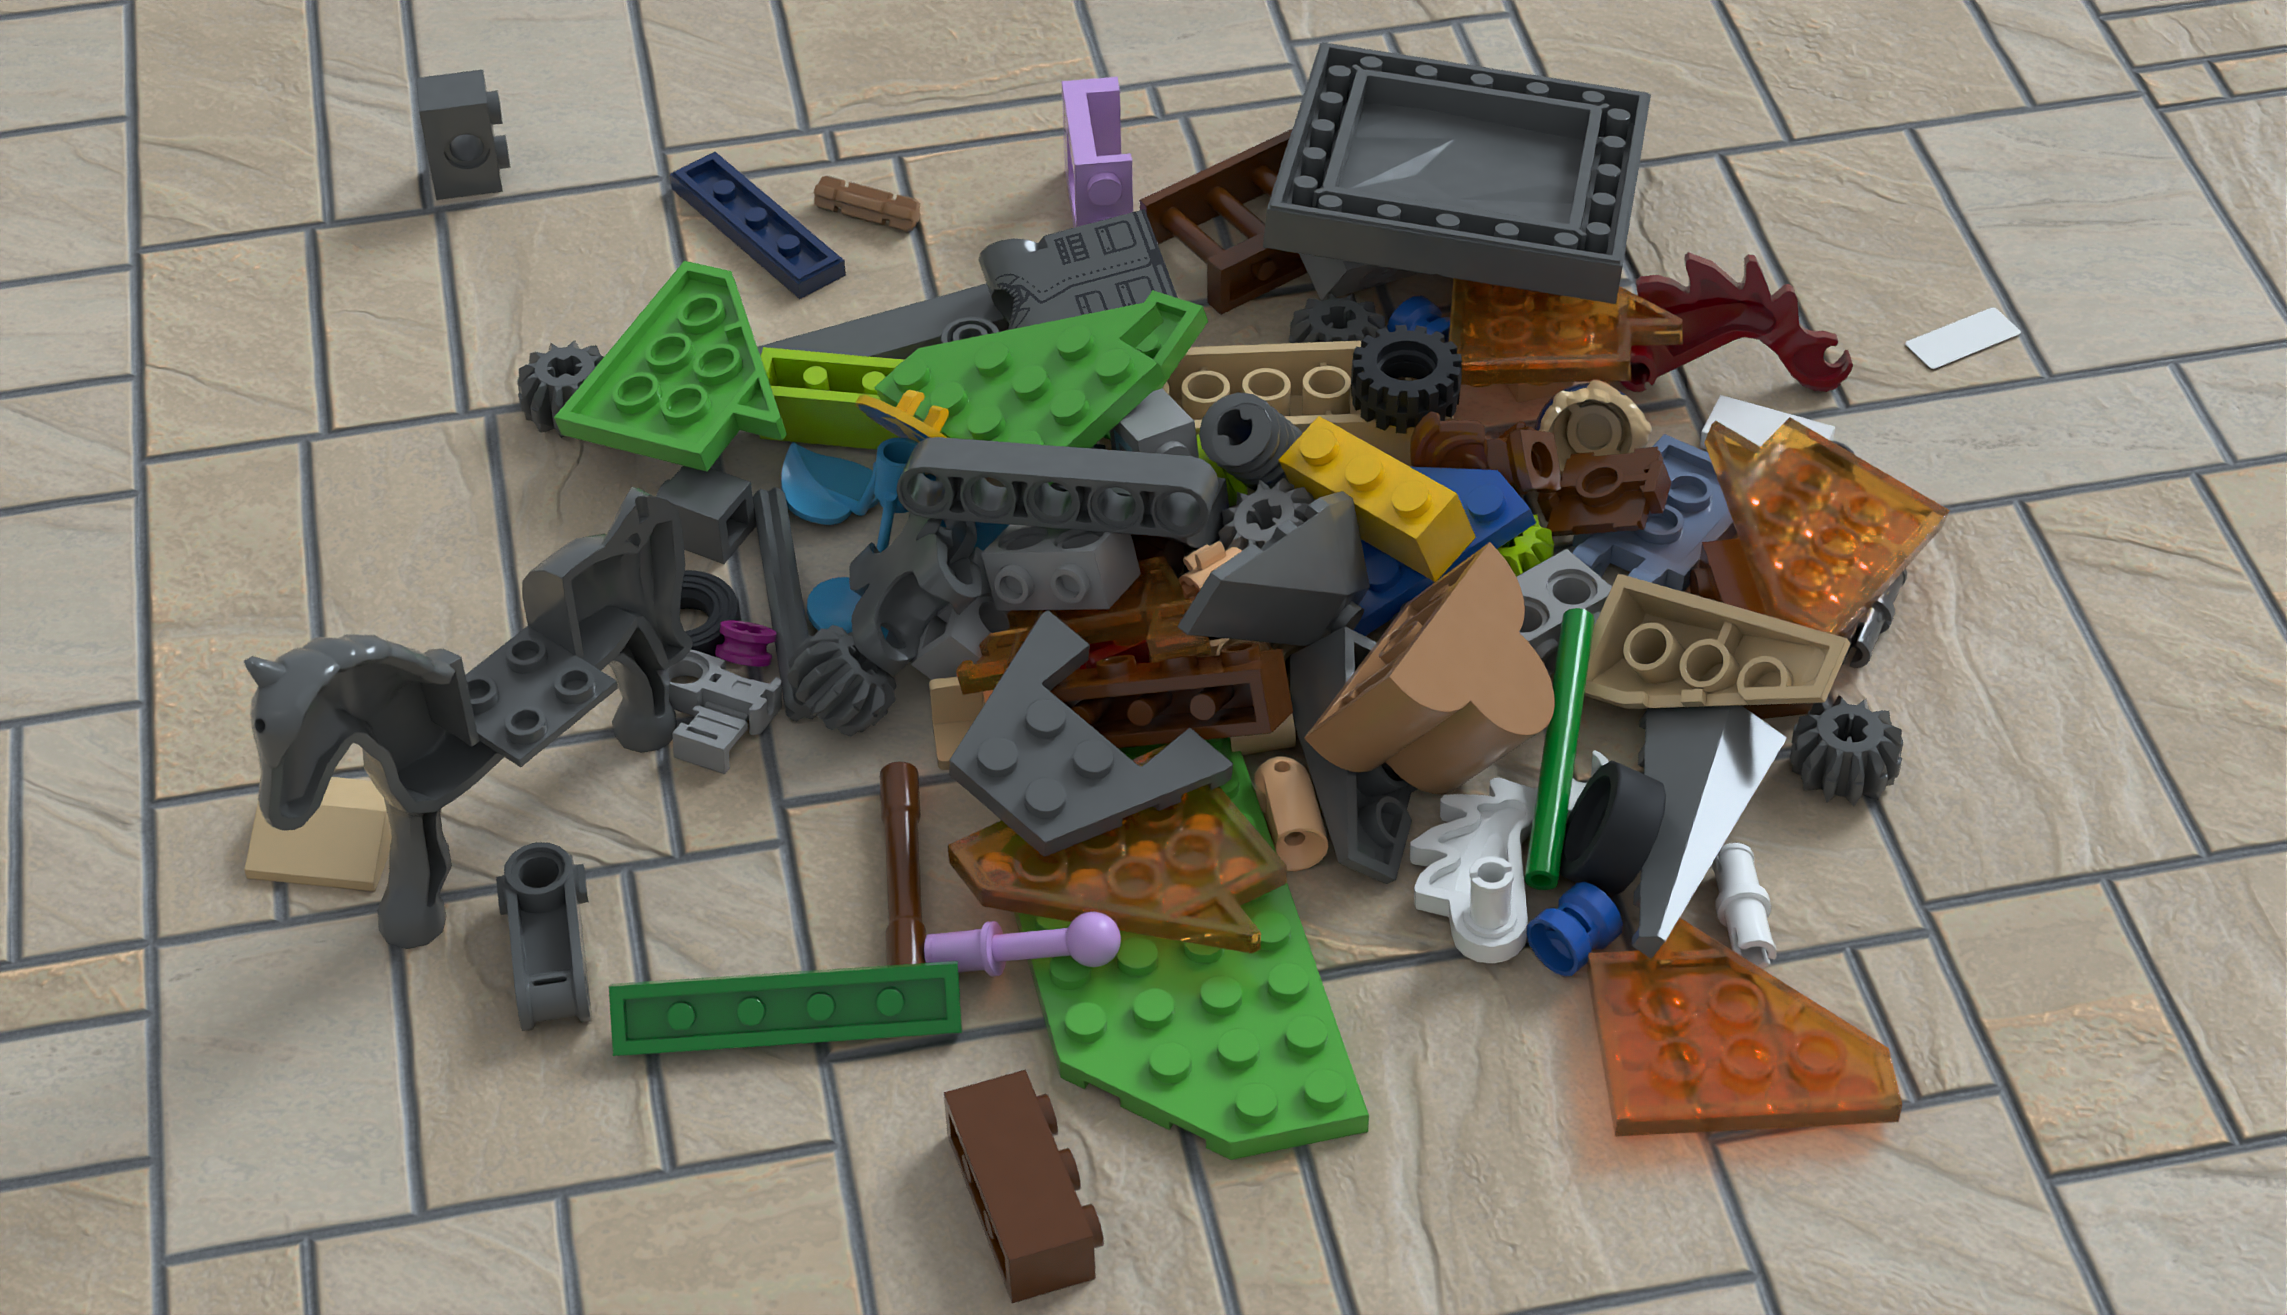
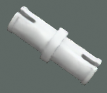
M1729 843L1722 846L1717 854L1719 856H1716L1711 864L1719 891L1715 901L1716 913L1721 924L1727 927L1732 948V960L1736 967L1746 971H1757L1768 967L1770 959L1775 960L1777 957L1776 946L1772 941L1767 920L1771 913V903L1766 890L1759 886L1754 865V854L1751 848L1745 844Z

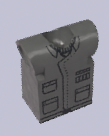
M1145 209L1044 235L1039 243L1015 238L1000 240L982 250L978 259L993 303L1009 323L1008 330L1144 303L1152 290L1178 298Z

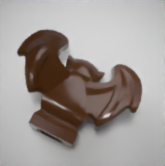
M1430 412L1425 415L1412 433L1410 440L1411 467L1498 470L1521 498L1531 491L1546 494L1561 490L1560 467L1554 433L1537 431L1533 427H1526L1524 422L1519 421L1498 438L1486 439L1485 427L1481 422L1473 420L1440 421V415L1436 412Z

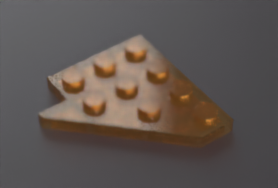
M1170 743L1132 761L1142 767ZM1208 785L1182 794L1180 803L1160 811L1152 806L1122 819V826L1046 857L1042 856L1002 820L948 844L949 864L983 907L1072 922L1083 913L1100 912L1109 916L1116 923L1120 931L1251 954L1261 949V931L1240 906L1287 884V865L1220 787L1210 790Z
M1678 919L1664 944L1651 959L1640 951L1588 953L1587 976L1615 1137L1899 1122L1903 1104L1888 1047L1685 920Z

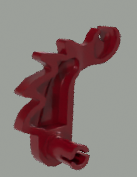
M1690 252L1686 253L1684 257L1689 276V283L1686 287L1672 278L1661 275L1640 276L1636 280L1639 309L1609 327L1602 340L1601 353L1605 369L1614 379L1620 381L1627 390L1633 392H1643L1647 390L1645 387L1646 382H1649L1652 386L1656 378L1734 340L1744 337L1757 339L1778 355L1791 376L1802 386L1813 391L1828 392L1836 389L1841 385V382L1847 379L1853 367L1848 349L1843 352V355L1835 363L1830 364L1826 362L1824 352L1830 346L1838 345L1837 335L1826 331L1804 329L1799 323L1798 301L1793 286L1785 284L1771 295L1763 271L1755 255L1751 254L1744 258L1742 282H1736L1713 261Z

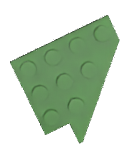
M1149 301L918 348L901 362L874 389L881 401L894 407L898 405L907 390L922 392L925 398L913 415V417L922 422L927 417L931 406L935 405L948 409V418L940 431L947 438L1092 448L1166 380L1159 363L1135 349L1164 321L1157 306Z

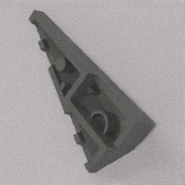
M1741 705L1648 708L1639 720V727L1645 729V744L1638 753V765L1644 768V775L1662 782L1666 793L1665 812L1658 837L1647 861L1641 869V881L1635 889L1633 896V905L1640 908L1639 928L1632 937V946L1650 959L1668 938L1787 739L1786 736Z

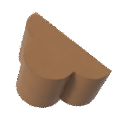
M1490 542L1406 603L1304 739L1322 757L1332 764L1352 772H1368L1386 762L1403 780L1417 789L1432 794H1445L1454 791L1547 727L1552 719L1555 703L1551 679L1535 649L1519 632L1525 616L1524 598L1519 582L1505 558Z

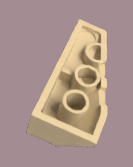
M1618 573L1593 629L1584 696L1625 709L1825 703L1851 643L1847 638Z

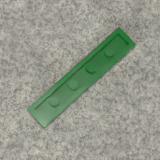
M958 961L616 983L608 987L613 1056L962 1033Z

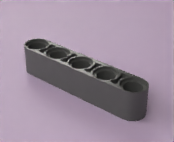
M933 437L919 442L913 449L898 480L896 491L899 501L906 510L924 518L1184 538L1201 532L1206 526L1219 482L1217 473L1212 466L1204 460L1193 456ZM926 472L933 474L936 477H938L941 480V482L931 481L928 478H926L923 475V473ZM990 477L997 479L998 481L1003 483L1005 487L994 486L991 483H989L985 478ZM1054 482L1061 484L1068 491L1062 492L1055 490L1054 488L1049 486L1048 483ZM1118 487L1125 489L1132 496L1125 497L1118 495L1117 493L1112 491L1111 488ZM1174 493H1187L1194 497L1196 501L1182 500Z

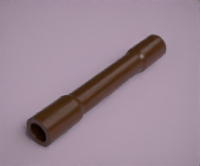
M898 761L885 765L879 775L881 819L885 825L889 923L886 928L887 965L926 963L924 956L926 928L922 923L918 823L921 817L919 772L914 765Z

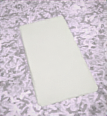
M1992 307L1911 339L1905 345L1929 368L1936 369L2021 334V331L1999 310Z

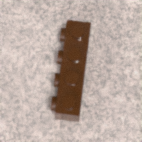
M1256 642L1226 646L1220 650V655L1198 657L1196 649L1173 650L1159 655L1158 662L1136 664L1135 656L1133 655L1109 657L1096 663L1097 668L1075 670L1050 690L1052 694L1117 748L1172 743L1189 728L1204 740L1271 734L1293 713L1283 650L1260 651L1259 643Z

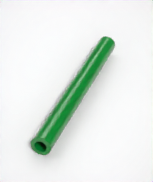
M1581 608L1569 609L1564 612L1562 617L1552 685L1555 699L1554 712L1550 723L1546 727L1524 876L1525 883L1537 890H1551L1558 885L1595 622L1593 614Z

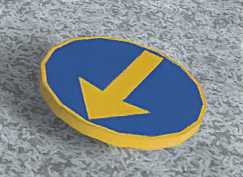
M907 390L896 407L867 395H859L855 402L857 408L867 417L900 438L912 439L918 443L926 438H947L940 431L948 418V409L935 405L931 406L924 422L913 417L920 403L925 398L922 392Z

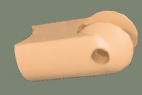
M1289 757L1271 758L1260 765L1254 774V783L1257 786L1255 793L1283 871L1308 869L1324 858L1329 847L1313 784L1306 768L1295 759Z

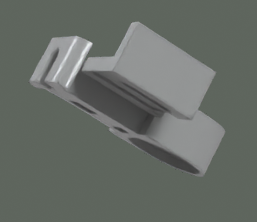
M691 650L683 660L667 669L670 679L679 676L699 678L695 682L686 684L670 682L669 702L673 709L694 717L689 725L681 722L672 733L674 758L726 774L730 769L729 751L748 729L747 720H749V734H760L782 708L781 679L775 677L770 684L744 678L727 671L725 660L695 650Z

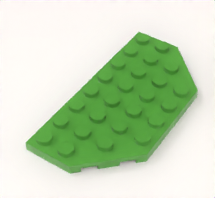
M1230 737L1205 740L1233 763L1232 778L1225 785L1212 790L1209 789L1208 785L1182 794L1180 803L1160 811L1152 806L1122 819V826L1046 857L1042 856L1019 835L1001 854L1002 873L1019 932L1068 928L1076 917L1087 912H1100L1109 916L1116 923L1120 931L1121 944L1119 951L1109 963L1103 966H1083L1076 962L1071 955L1027 959L1060 1078L1083 1089L1090 1083L1120 1098V1107L1167 1130H1170L1175 1124L1206 1139L1207 1149L1229 1160L1368 1132L1369 1114L1245 761L1241 751L1232 752ZM1170 743L1118 749L1138 766L1142 767Z

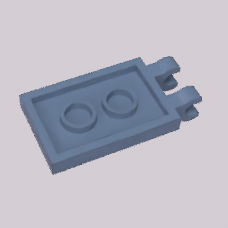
M1664 434L1652 446L1658 447L1661 452L1663 462L1672 482L1664 512L1651 514L1649 511L1644 530L1574 535L1572 546L1575 549L1572 553L1601 578L1607 566L1611 563L1629 571L1628 576L1684 592L1690 585L1691 570L1699 568L1702 542L1728 540L1734 537L1748 521L1745 518L1744 512L1746 503L1753 490L1765 477Z

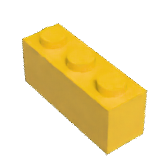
M1320 416L1312 422L1278 459L1289 483L1295 489L1305 487L1306 491L1311 493L1315 500L1319 497L1341 491L1352 497L1361 539L1434 582L1445 573L1476 538L1456 492Z

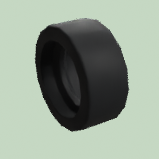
M1612 760L1601 766L1588 780L1567 820L1560 874L1576 883L1586 882L1595 885L1610 898L1624 892L1637 877L1647 861L1658 837L1665 812L1666 793L1664 784Z

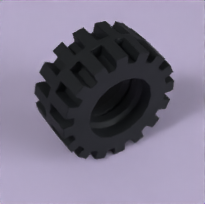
M1395 325L1394 332H1389L1385 327L1376 330V338L1367 335L1361 340V347L1356 346L1353 353L1351 397L1355 411L1361 410V418L1367 423L1375 419L1376 428L1386 431L1389 426L1396 427V433L1407 434V428H1415L1420 420L1430 412L1438 413L1440 421H1445V416L1452 418L1456 412L1457 405H1459L1462 379L1461 354H1457V346L1452 341L1445 343V335L1437 331L1432 335H1428L1427 327L1416 326L1414 331H1407L1406 325ZM1408 377V378H1415V379H1418V380L1404 381V380H1397V379H1394V378Z

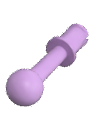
M1100 912L1083 913L1076 917L1068 928L1003 934L998 922L988 921L984 923L982 929L928 934L924 944V956L926 963L958 961V973L985 970L989 976H1000L1005 969L1006 961L1070 955L1083 966L1099 967L1109 963L1116 956L1121 944V935L1116 923L1109 916Z

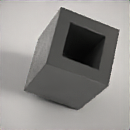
M682 466L672 479L666 480L661 485L656 497L668 500L679 511L683 529L684 550L725 564L756 527L751 482L713 468L703 471Z

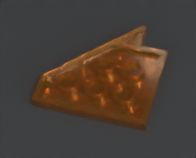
M1453 279L1449 342L1452 341L1457 346V354H1461V385L1486 387L1492 384L1528 383L1535 386H1544L1556 382H1591L1592 380H1600L1610 383L1612 381H1631V346L1683 344L1681 318L1620 286L1616 304Z
M1791 417L1761 447L1716 420L1711 424L1704 442L1767 616L1844 637L1942 529L1950 511Z

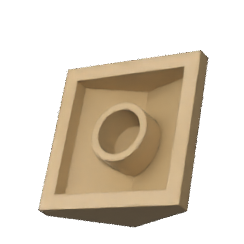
M331 777L318 810L304 826L296 830L286 831L274 828L266 822L258 801L244 869L247 879L375 892L389 856L392 840L384 797L376 789L372 781Z

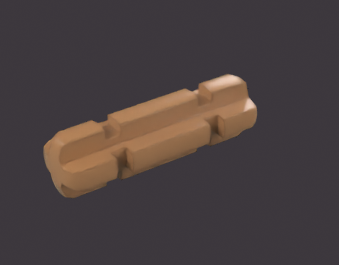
M831 176L821 177L819 183L815 185L814 204L818 208L832 212H838V208H842L841 213L843 215L880 225H885L887 220L890 221L889 226L891 228L906 232L912 231L916 223L919 222L921 215L920 203L914 198L897 195L896 199H892L893 194L891 192L854 182H849L847 187L844 180Z

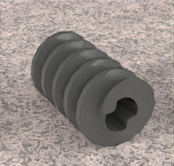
M1239 392L1224 396L1211 405L1202 419L1199 432L1202 449L1209 459L1254 491L1257 490L1259 479L1268 485L1270 489L1283 478L1288 481L1278 459L1302 434L1298 427L1294 426L1291 421L1287 420L1274 407L1270 406L1267 401L1254 394Z

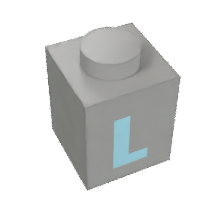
M1162 388L1149 394L1109 431L1112 450L1185 455L1199 458L1195 421Z

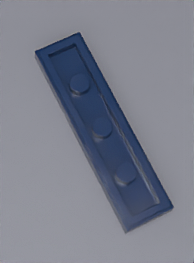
M717 152L706 155L670 173L671 188L799 299L846 276L845 260Z

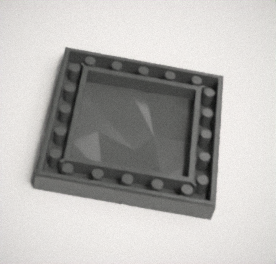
M1320 43L1267 207L1263 247L1616 304L1651 94H1648V92L1345 45Z

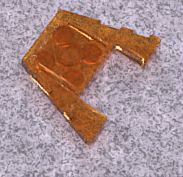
M1164 556L1138 560L1141 574L1110 609L1049 610L1088 644L1113 640V643L1118 646H1129L1147 639L1153 663L1163 662L1164 659L1184 656L1187 658L1211 654L1209 637L1187 635L1177 627L1192 602L1184 597L1182 586ZM1011 610L1007 614L1010 627L1006 631L989 633L979 644L982 657L974 665L972 660H964L958 666L956 674L962 695L994 690L1039 617L1047 610Z

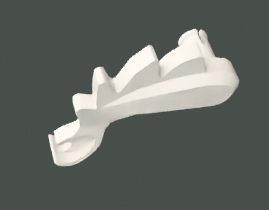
M1596 750L1592 752L1591 777L1601 766L1609 762L1602 753ZM1493 778L1490 780L1489 796L1470 794L1443 795L1440 799V817L1447 823L1430 828L1410 842L1411 863L1428 866L1420 873L1414 886L1415 908L1449 917L1452 938L1456 948L1464 956L1474 961L1491 964L1504 962L1518 955L1526 943L1528 915L1521 844L1531 834L1537 788L1534 789L1503 778ZM1574 778L1572 779L1567 820L1576 800L1587 784L1578 782Z

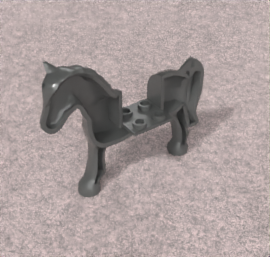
M631 487L607 534L576 538L554 552L527 574L522 581V598L528 626L466 675L462 657L446 649H429L422 653L418 650L383 640L376 635L347 634L340 638L319 637L314 638L302 648H295L276 658L275 662L251 656L244 661L248 672L258 685L251 701L250 712L252 732L258 751L261 771L258 801L266 822L272 827L286 831L296 830L304 826L320 807L334 770L350 746L355 743L362 748L364 769L376 789L384 797L392 835L389 852L388 885L377 910L379 931L388 944L404 949L428 945L443 932L447 915L444 902L439 894L452 868L449 845L442 831L441 809L474 786L504 757L522 767L617 690L618 686L623 698L614 715L612 725L614 735L623 748L645 753L659 750L672 741V733L677 728L676 712L669 702L671 679L667 669L683 660L691 651L693 645L692 638L684 631L680 621L685 553L679 511L668 500L652 496L639 488ZM609 664L617 680L601 670Z

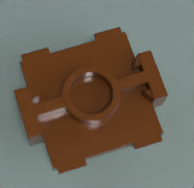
M1658 447L1635 448L1634 453L1595 456L1594 452L1571 454L1570 458H1567L1562 476L1560 474L1561 490L1546 494L1539 493L1537 502L1546 522H1548L1547 529L1552 531V536L1644 530L1649 511L1651 514L1664 512L1672 482Z

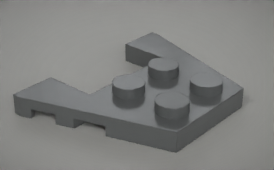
M1049 610L1039 617L950 758L949 775L1042 856L1046 857L1122 826V819L1152 806L1160 811L1180 803L1182 794L1208 785L1209 789L1212 790L1225 785L1232 778L1233 763L1191 728L1187 729L1144 766L1140 767L1052 694L1050 690L1089 660L1090 644Z

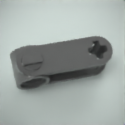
M535 842L522 846L512 853L506 864H504V875L496 877L500 914H508L514 986L522 1031L533 1030L536 1022L575 1016L581 1022L592 1021L580 904L589 902L584 864H574L572 855H569L560 846L549 842Z

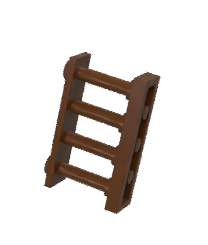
M1292 129L1140 199V210L1145 209L1158 244L1176 237L1207 264V303L1220 315L1308 273L1299 253L1263 247L1265 223L1243 205L1264 194L1271 198ZM1221 215L1248 239L1224 250L1202 231L1198 225Z

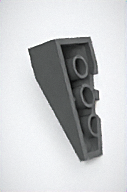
M1344 491L1319 497L1308 505L1304 516L1309 520L1298 527L1290 520H1286L1276 527L1272 538L1261 549L1251 544L1212 571L1177 627L1187 635L1309 646L1344 626L1354 630L1364 614V609L1359 604L1369 590L1370 584L1353 498Z
M1344 626L1290 655V690L1293 720L1339 864L1384 884H1389L1395 881L1398 875L1412 823L1407 808L1411 793L1418 789L1403 780L1386 762L1368 772H1352L1342 769L1322 757L1304 739L1377 643Z

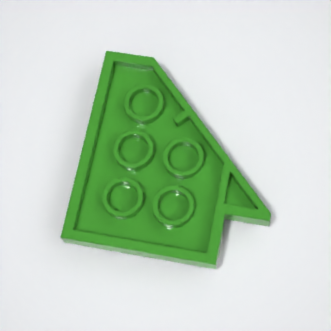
M683 261L554 417L561 435L703 471L710 469L740 430L777 440H783L787 435L732 271Z

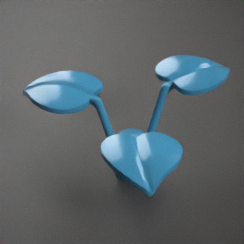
M891 438L883 441L877 448L876 462L873 463V470L853 461L812 452L793 442L787 451L781 472V490L785 493L787 507L804 520L823 525H834L845 521L852 512L860 516L865 515L868 509L880 502L883 513L877 549L881 553L889 546L894 513L909 512L899 501L896 490L903 469L918 442L908 438ZM923 473L926 478L936 482L934 475ZM944 519L941 522V527H946ZM975 522L977 531L975 547L984 551L1009 524ZM837 577L820 582L810 592L807 600V615L811 624L818 631L821 628L828 629L835 625L843 628L847 634L852 632V614L861 596L850 589L849 577ZM881 626V630L886 639L889 630Z

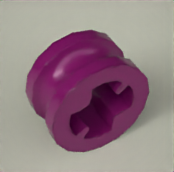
M728 620L720 623L719 631L725 636V640L722 644L716 645L715 655L717 657L739 665L755 667L771 665L772 654L767 652V646L775 642L776 631L763 625L745 621Z

